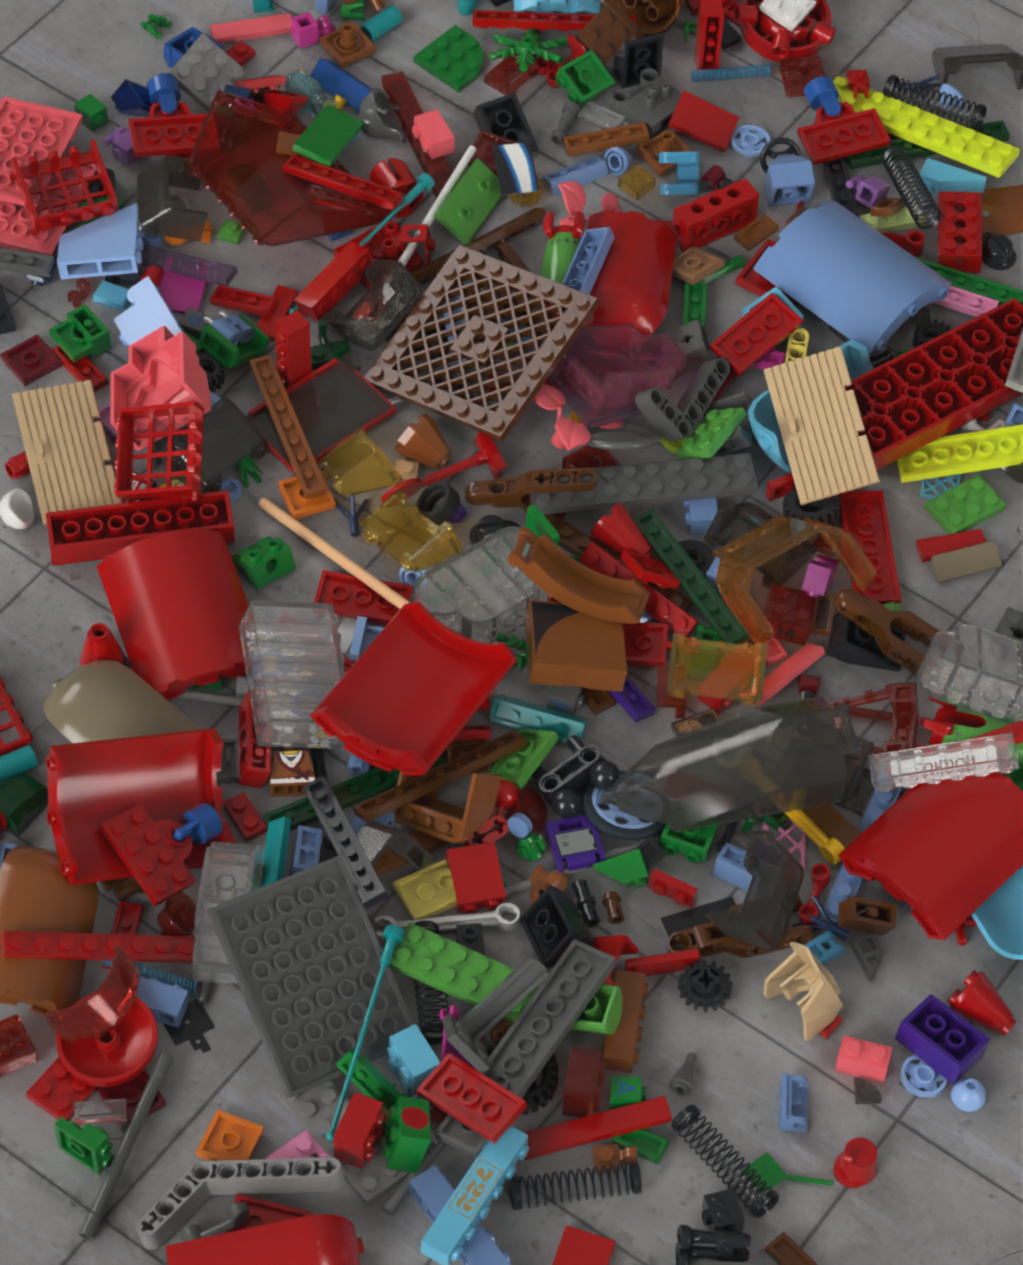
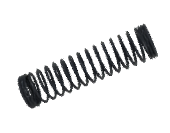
M896 75L889 76L883 88V94L886 97L898 99L900 96L901 102L906 98V104H909L912 100V106H915L918 102L919 109L924 104V111L930 106L929 113H932L936 108L935 115L937 116L942 110V116L939 117L943 118L948 112V118L944 119L955 121L957 124L961 123L962 126L967 125L968 128L976 131L981 128L986 117L987 108L981 103L976 106L974 101L970 105L969 99L964 103L963 97L958 101L957 95L952 99L951 93L946 97L945 91L940 95L939 89L934 93L933 87L928 91V86L922 89V84H919L916 87V82L910 84V80L906 82L904 78L899 80V77ZM901 80H903L901 91L896 98L899 83L901 82ZM909 82L907 92L902 99L904 87ZM915 84L913 94L908 101L910 89ZM920 86L921 88L919 96L916 102L914 103L916 91ZM926 88L925 98H924L922 104L920 105V99H921L922 93H923L924 89ZM932 90V96H931L930 102H929V104H928L927 107H926V101H927L928 95H929L930 91ZM938 92V98H937L936 104H935V106H934L933 109H932V103H933L934 97H935L936 93ZM944 94L943 103H942V105H941V107H940V109H939V111H938V105H939L940 99H941L942 95ZM950 96L949 105H948V107H947V109H946V111H945V113H944V107H945L946 101H947L948 97ZM956 98L955 107H954V109H953V111H952V113H951V115H950V109H951L952 103H953L954 99ZM962 100L961 109H960V111H959V113H958V115H957V117H956V112H957L958 105H959L960 101ZM968 102L967 111H966V113H965V115H964V117H963V119H962V114H963L964 107H965L966 103ZM974 104L973 113H972V115H971V117H970V119H969V121H968V116H969L970 109H971L972 105ZM954 114V120H950V117ZM960 116V122H956V119ZM966 118V124H962V121Z
M893 147L887 150L882 157V164L914 222L920 229L927 230L933 228L941 220V211L907 151L902 147ZM895 151H902V152H904V153H901V152H900V153L894 154L893 156H891V157L889 158V160H888L887 163H886L887 157H888L889 154H891L892 152H895ZM899 154H904V155H905V156H902V157H899V158H896L895 160H893L892 163H891V164L889 165V167H888V163H889V161L891 160V158H893L894 156L899 155ZM905 158L904 161H900L894 167H891L896 160ZM930 209L927 213L921 214L923 211ZM933 209H935L931 216L923 219L918 218L919 216H924L930 213ZM937 210V215L933 220L926 223L918 222V220H926L932 217Z
M424 920L413 923L420 927H432L425 929L433 930V933L440 935L439 926L435 922ZM414 979L420 1031L429 1044L442 1043L443 1036L428 1037L424 1034L427 1032H442L443 1022L432 1023L441 1021V1019L429 1022L423 1021L425 1018H440V1015L431 1016L440 1014V1012L428 1015L422 1013L424 1011H439L444 1008L450 1011L447 1007L449 1002L446 1000L448 994L442 991H430L421 994L419 992L422 989L436 990V988H426L430 987L429 985L420 987L418 985L421 982L416 983V979ZM431 993H440L436 995H427ZM442 994L446 996L445 998H431L426 1001L420 1000L423 996L437 997ZM443 1001H446V1005H433L427 1008L421 1007L423 1004H438Z
M695 1104L681 1110L671 1123L673 1130L679 1132L680 1137H684V1142L690 1143V1148L695 1149L697 1155H701V1160H706L707 1166H712L711 1171L717 1172V1177L722 1178V1183L728 1184V1189H731L730 1183L737 1179L739 1181L736 1183L734 1191L747 1183L736 1196H739V1201L744 1202L746 1208H750V1213L755 1218H760L767 1214L777 1204L780 1195L775 1190H772L771 1186L764 1189L767 1184L766 1180L758 1183L761 1175L753 1177L756 1169L746 1172L750 1167V1163L742 1165L745 1158L740 1157L737 1159L739 1151L730 1154L734 1146L726 1147L728 1140L721 1141L722 1133L715 1136L717 1128L709 1130L712 1122L705 1123L706 1116L699 1118L701 1111ZM688 1114H690L688 1118H686L682 1123H680ZM704 1118L702 1123L690 1132L694 1125ZM708 1124H710V1125L708 1126V1128H707L701 1135H699L697 1138H695L696 1135H697L705 1126H707ZM689 1127L686 1134L681 1135V1131ZM713 1130H715L714 1133H713L705 1142H703L702 1144H700V1143L702 1142V1140H703L710 1132H712ZM695 1133L691 1138V1141L686 1140L687 1136H690L691 1134ZM720 1136L717 1142L706 1150L709 1144ZM700 1139L696 1147H693L692 1142ZM726 1142L719 1151L712 1155L722 1143ZM705 1145L702 1152L698 1153L697 1149ZM729 1148H731L730 1151H729L723 1158H721L719 1161H717L718 1158H719L726 1150H728ZM711 1150L708 1157L704 1159L702 1155ZM736 1154V1156L727 1165L722 1167L729 1158ZM718 1155L713 1161V1164H708L709 1159H712L713 1157ZM742 1159V1161L740 1162V1164H739L736 1168H734L731 1172H729V1170H730L738 1161H740V1160ZM722 1162L718 1170L713 1169L714 1165ZM729 1166L724 1175L720 1176L719 1172ZM747 1166L746 1169L739 1176L734 1178L742 1168ZM753 1171V1173H752L743 1183H741V1184L739 1185V1183H740L749 1173H751V1172ZM735 1172L728 1182L724 1181L725 1177ZM757 1177H759V1178L757 1179V1181H756L752 1186H750L747 1190H745L746 1187H747L753 1180H755ZM761 1184H763V1186L755 1194L750 1196ZM751 1190L746 1199L742 1200L741 1195ZM759 1194L750 1206L746 1205L748 1200Z
M630 1161L626 1163L624 1169L623 1165L618 1163L617 1171L613 1164H610L609 1171L605 1165H602L600 1172L594 1166L592 1173L586 1167L584 1175L581 1169L578 1168L576 1177L573 1170L570 1169L568 1171V1178L563 1170L560 1172L559 1178L554 1171L551 1179L548 1173H545L543 1181L541 1176L536 1174L535 1183L532 1176L528 1175L527 1185L523 1176L519 1177V1181L517 1177H512L509 1180L512 1208L514 1211L522 1209V1179L528 1208L530 1209L529 1178L534 1190L536 1207H539L538 1178L543 1192L544 1205L547 1206L546 1176L550 1185L552 1203L555 1205L554 1174L558 1183L561 1204H563L562 1173L567 1185L569 1202H572L570 1173H572L577 1201H580L578 1188L579 1172L584 1185L585 1199L588 1201L587 1170L592 1183L593 1197L596 1200L595 1169L600 1181L601 1195L604 1199L603 1168L607 1175L609 1193L612 1198L611 1167L615 1173L618 1195L621 1196L619 1166H621L623 1171L626 1194L629 1195L627 1181L628 1165L633 1194H641L642 1180L639 1164L637 1161Z

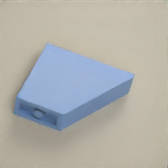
M134 203L114 212L112 215L104 216L60 235L57 257L60 278L72 279L138 273L139 264H142V237L145 235L143 224L146 223L145 212L140 210L139 203Z

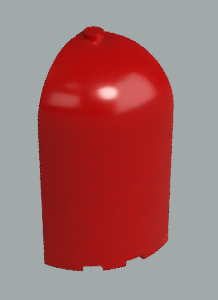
M608 210L592 214L588 218L587 229L610 227L614 235V240L590 292L591 296L598 298L600 304L586 323L591 336L609 359L638 346L651 336L664 320L669 304L677 236L661 221H654L645 217L643 213L630 210L629 213Z
M333 1214L307 1215L165 1246L168 1265H361L360 1253H364L362 1238L356 1237L353 1223L345 1217Z

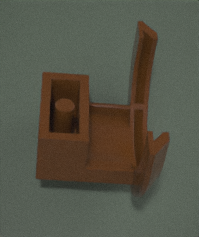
M595 0L602 3L605 7L575 37L584 43L588 51L593 50L603 66H605L617 54L624 42L630 41L633 37L639 39L645 36L612 0Z

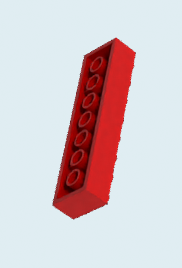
M228 490L201 493L199 501L194 502L192 501V496H181L46 513L52 566L102 560L124 547L149 538L159 532L211 529L222 532L226 544L235 543L234 522Z

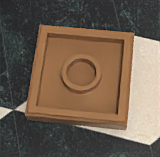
M693 246L674 258L672 276L695 285L724 267V260Z

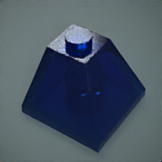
M125 79L111 96L115 103V108L122 114L127 113L132 116L149 117L152 103L150 102L148 87Z

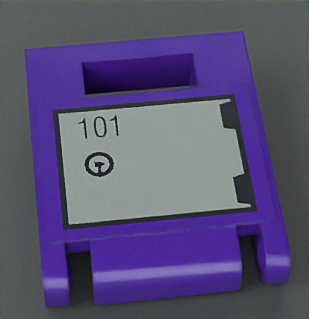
M586 815L545 823V833L559 872L564 871L562 861H566L568 871L593 867V864L597 863L595 855H598L600 862L606 860L597 828L588 820Z

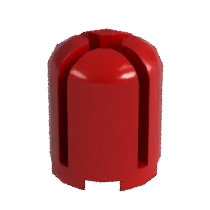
M388 158V164L385 160L378 162L371 170L369 177L370 182L404 193V197L418 184L407 164L397 158ZM423 191L409 205L406 204L395 217L403 218L413 214V209L418 206L420 201L421 203L423 202ZM383 207L386 213L390 214L393 211Z

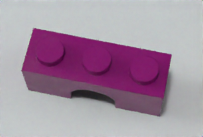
M818 554L808 564L802 590H806V594L812 597L819 598L820 595L824 596L833 587L840 560Z

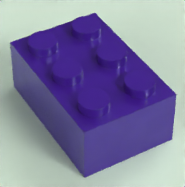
M932 994L901 1021L895 1036V1040L953 1085L984 1056L990 1042L989 1037Z

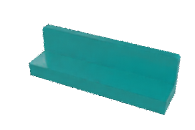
M502 694L494 698L489 717L491 722L519 730L520 728L555 731L559 737L558 741L565 743L572 735H577L582 741L585 726L589 722V719Z

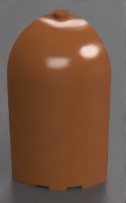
M17 846L8 852L0 869V1003L17 1006L18 1002L30 1005V1011L42 1015L51 1022H60L67 1010L79 1001L87 960L2 958L1 933L4 930L92 933L99 899L97 882L69 885L66 876L61 874L57 851L41 847Z

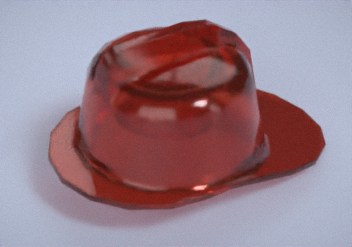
M525 787L521 791L519 800L512 807L510 816L512 817L515 813H522L531 820L533 832L536 830L543 831L548 817L547 806L537 791L533 788Z
M181 892L168 899L164 908L158 914L157 921L162 929L161 935L184 936L193 933L198 921V911L192 899L185 893Z

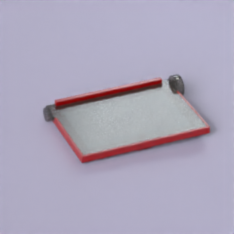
M350 351L338 360L334 358L285 388L316 463L397 413L396 407L359 373L361 364L356 355ZM264 401L248 411V415L241 419V428L247 435L252 433L296 476Z

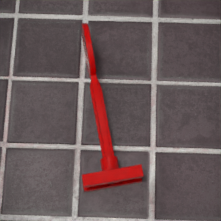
M478 432L474 443L479 452L475 453L474 456L432 473L422 480L412 478L394 486L382 496L381 503L386 507L398 504L414 495L420 488L442 481L476 465L487 464L495 479L503 476L502 470L508 466L492 438Z

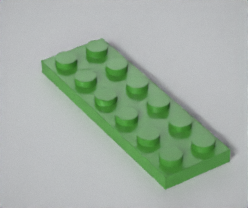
M411 922L408 923L404 930L402 942L395 945L389 964L390 968L473 1006H476L515 970ZM543 981L502 1019L514 1023Z

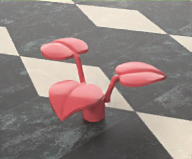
M567 181L560 183L558 187L563 194L564 202L570 215L562 218L559 226L570 225L574 227L576 212H584L583 206L586 204V195L579 183ZM606 193L602 197L601 207L603 211L615 210V212H622L619 200L613 193ZM588 218L584 219V228L585 223L588 222Z
M543 384L533 398L544 409H557V420L554 425L556 431L551 438V443L559 449L567 448L569 451L577 446L587 444L591 439V435L584 425L590 420H594L598 427L610 430L620 428L624 424V421H622V418L616 411L602 403L590 405L589 413L591 415L580 424L561 417V406L565 405L566 399L558 389L547 384Z

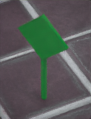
M768 1152L752 1162L746 1171L756 1169L753 1177L761 1175L758 1183L764 1180L767 1181L764 1189L769 1186L773 1188L784 1179L833 1186L834 1184L830 1180L787 1175ZM757 1177L751 1183L754 1184L759 1177Z

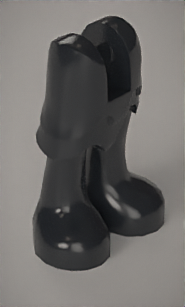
M680 1224L677 1228L675 1247L676 1265H690L691 1261L697 1259L722 1262L748 1261L749 1250L746 1247L750 1246L751 1236L743 1232L719 1230L714 1228V1232L692 1229L688 1225ZM693 1244H715V1247L698 1246Z

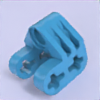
M700 151L659 152V163H677L678 184H660V195L701 194V183H699Z

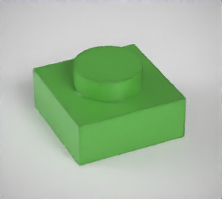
M224 219L218 232V240L238 245L245 231V224Z

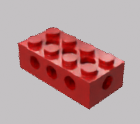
M745 178L738 182H733L722 189H717L708 195L698 197L694 201L678 206L673 210L672 231L677 236L676 245L682 252L693 246L701 248L756 224L759 193Z
M939 191L937 206L941 211L942 217L937 224V264L965 273H981V192Z

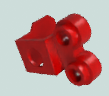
M568 34L571 55L563 59V62L560 64L552 60L547 62L544 58H537L535 60L536 72L542 76L546 75L547 83L552 88L559 87L556 83L558 69L587 53L584 43L579 42L572 34Z
M393 221L385 224L383 228L385 239L381 244L382 254L385 257L392 258L399 251H405L406 242H424L427 263L431 262V254L436 249L435 238L431 237L428 224L402 225V229ZM413 229L420 231V235L414 238L408 236V233Z

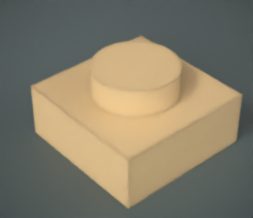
M397 459L394 482L402 483L406 480L417 478L419 462Z

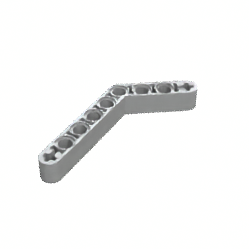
M333 1157L202 1161L194 1164L137 1222L136 1229L142 1245L148 1250H155L161 1247L211 1195L333 1192L344 1186L345 1177L339 1160Z

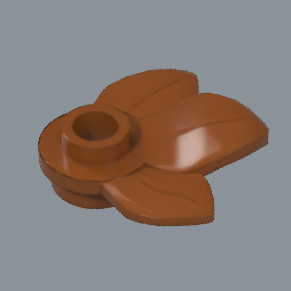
M542 865L537 866L529 878L532 886L529 892L530 902L533 904L540 897L539 892L543 893L549 885L564 891L568 885V875L559 871L549 874Z

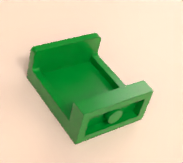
M243 315L238 317L255 330V334L250 341L242 344L238 342L235 346L211 325L203 327L199 345L227 369L247 363L249 360L263 357L268 349L270 338Z

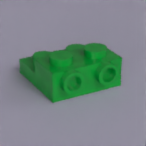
M593 50L560 67L556 73L557 85L560 88L566 89L568 100L576 103L579 108L593 101L597 95L613 87L615 81Z
M677 799L661 835L660 847L668 855L675 856L680 854L686 856V859L691 863H705L713 846L714 838L723 815Z
M62 1117L56 1121L54 1126L59 1149L98 1175L104 1168L110 1167L114 1159V1155L111 1154L113 1144L109 1142L108 1134L104 1129L87 1123L81 1130L76 1122L72 1120L67 1121Z

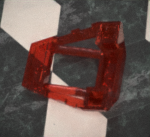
M916 682L892 683L885 685V689L873 692L871 689L865 691L862 696L851 699L848 696L821 704L815 745L829 752L870 763H898L910 760L914 756L919 722ZM890 699L894 713L858 708L856 706ZM845 715L893 722L890 741H884L883 748L841 741Z

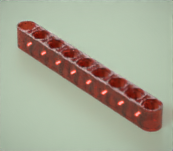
M398 71L382 75L383 89L388 99L391 100L390 103L399 107L394 112L402 129L408 135V141L423 173H427L435 182L431 190L437 199L452 175V171L444 156L431 159L428 153L423 151L419 138H415L413 134L414 116L423 114V111L404 72Z

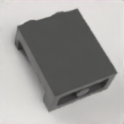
M746 392L711 402L708 409L710 411L713 409L722 410L743 407L747 413L746 417L714 456H721L752 446L753 431L750 425L748 410L753 400Z

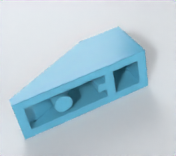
M927 158L920 172V176L930 194L936 196L939 191L981 192L983 194L987 180L985 176Z

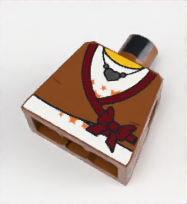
M286 742L284 744V751L274 753L270 776V796L307 795L303 786L316 780L309 752L298 750L296 742Z

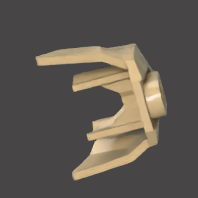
M791 942L789 945L794 952L765 979L763 995L770 999L783 993L790 1002L802 991L809 990L808 994L796 1003L801 1010L804 1022V1039L808 1042L835 1020L839 1010L843 1007L838 996L842 992L831 973L807 946Z

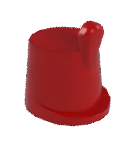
M857 1137L851 1139L846 1144L833 1166L836 1180L848 1188H858L869 1184L874 1179L877 1173V1149L870 1140Z

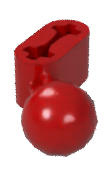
M505 779L500 780L492 816L462 843L464 847L494 842L507 834L509 828L507 825L508 821L505 819L506 812L518 800V789L514 783ZM494 824H498V828L496 829V831L484 834L483 836L479 837L478 840H476V843L472 842L471 839H473L475 835L483 834L488 830L492 829Z

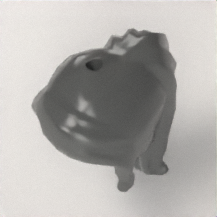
M375 88L362 99L360 104V112L357 115V119L364 121L362 131L372 137L397 139L404 144L408 140V135L398 125L389 122L390 114L388 108L391 107L393 110H397L399 107L390 103L381 89Z

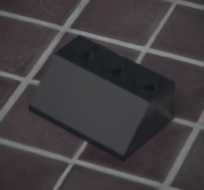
M551 885L547 887L519 919L539 961L546 968L556 965L574 939L589 946H592L595 942L572 896Z

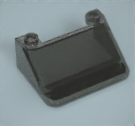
M990 44L940 47L932 52L935 73L940 76L937 79L939 89L942 84L947 83L950 74L959 72L961 64L1006 61L1007 66L1012 69L1017 90L1022 89L1023 56L1008 45Z
M750 502L720 508L703 538L713 550L721 551L722 548L727 547L763 573L762 585L773 590L780 588L817 552L814 545L800 537V535L793 534L792 530L788 531L786 525Z

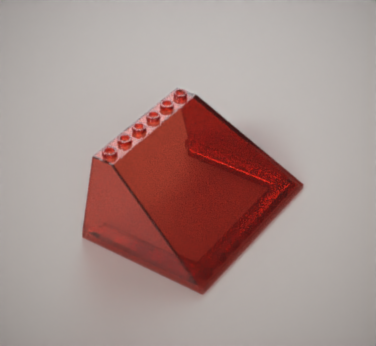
M218 90L187 164L193 169L192 173L205 182L204 186L209 191L215 193L217 201L229 209L228 213L241 222L240 226L253 235L252 239L257 244L274 247L377 225L389 215L382 206L284 172L283 164L292 155L276 153L279 132L301 136L307 129L304 123L294 114ZM297 153V156L314 161L300 153ZM338 160L331 166V168L351 174Z

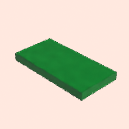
M327 104L296 140L292 150L331 167L361 131L364 121Z

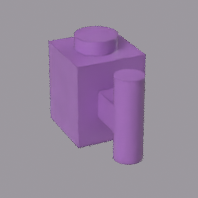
M120 126L102 140L105 146L112 144V153L115 159L122 161L127 166L140 158L134 157L129 129L126 130L123 126Z
M859 175L846 182L847 188L851 189L854 187L858 189L855 199L869 208H872L886 198L891 186L875 175L866 179L864 175Z

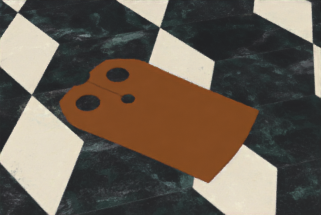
M1023 185L985 189L984 193L981 194L982 212L988 211L990 215L987 217L982 215V233L992 232L1006 236L1023 232Z

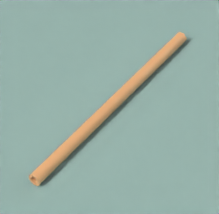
M264 497L259 501L258 506L397 608L401 609L404 604L410 603L270 500Z

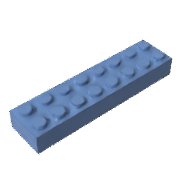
M610 227L585 230L562 281V285L590 295L614 240Z

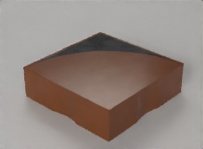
M529 600L525 616L526 643L529 648V684L578 686L595 690L623 691L627 675V663L622 623L598 619L558 602Z

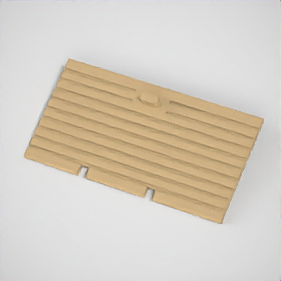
M841 346L776 365L772 368L763 369L801 505L880 482L867 435L858 436V432L864 431L865 428L854 390H845V387L852 385Z
M91 380L12 393L43 526L47 525L46 513L123 503L114 492V483L116 481L113 465L105 466L104 463L112 459L102 421L94 422L93 420L94 418H99L100 413Z

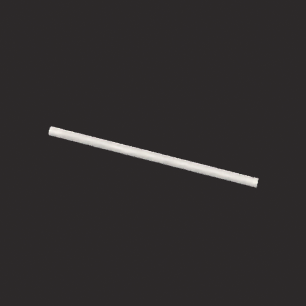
M470 145L421 224H428V228L430 227L435 218L434 215L449 196L475 154L476 148ZM419 230L416 231L413 238L420 235ZM410 242L384 283L387 288L391 289L420 242Z

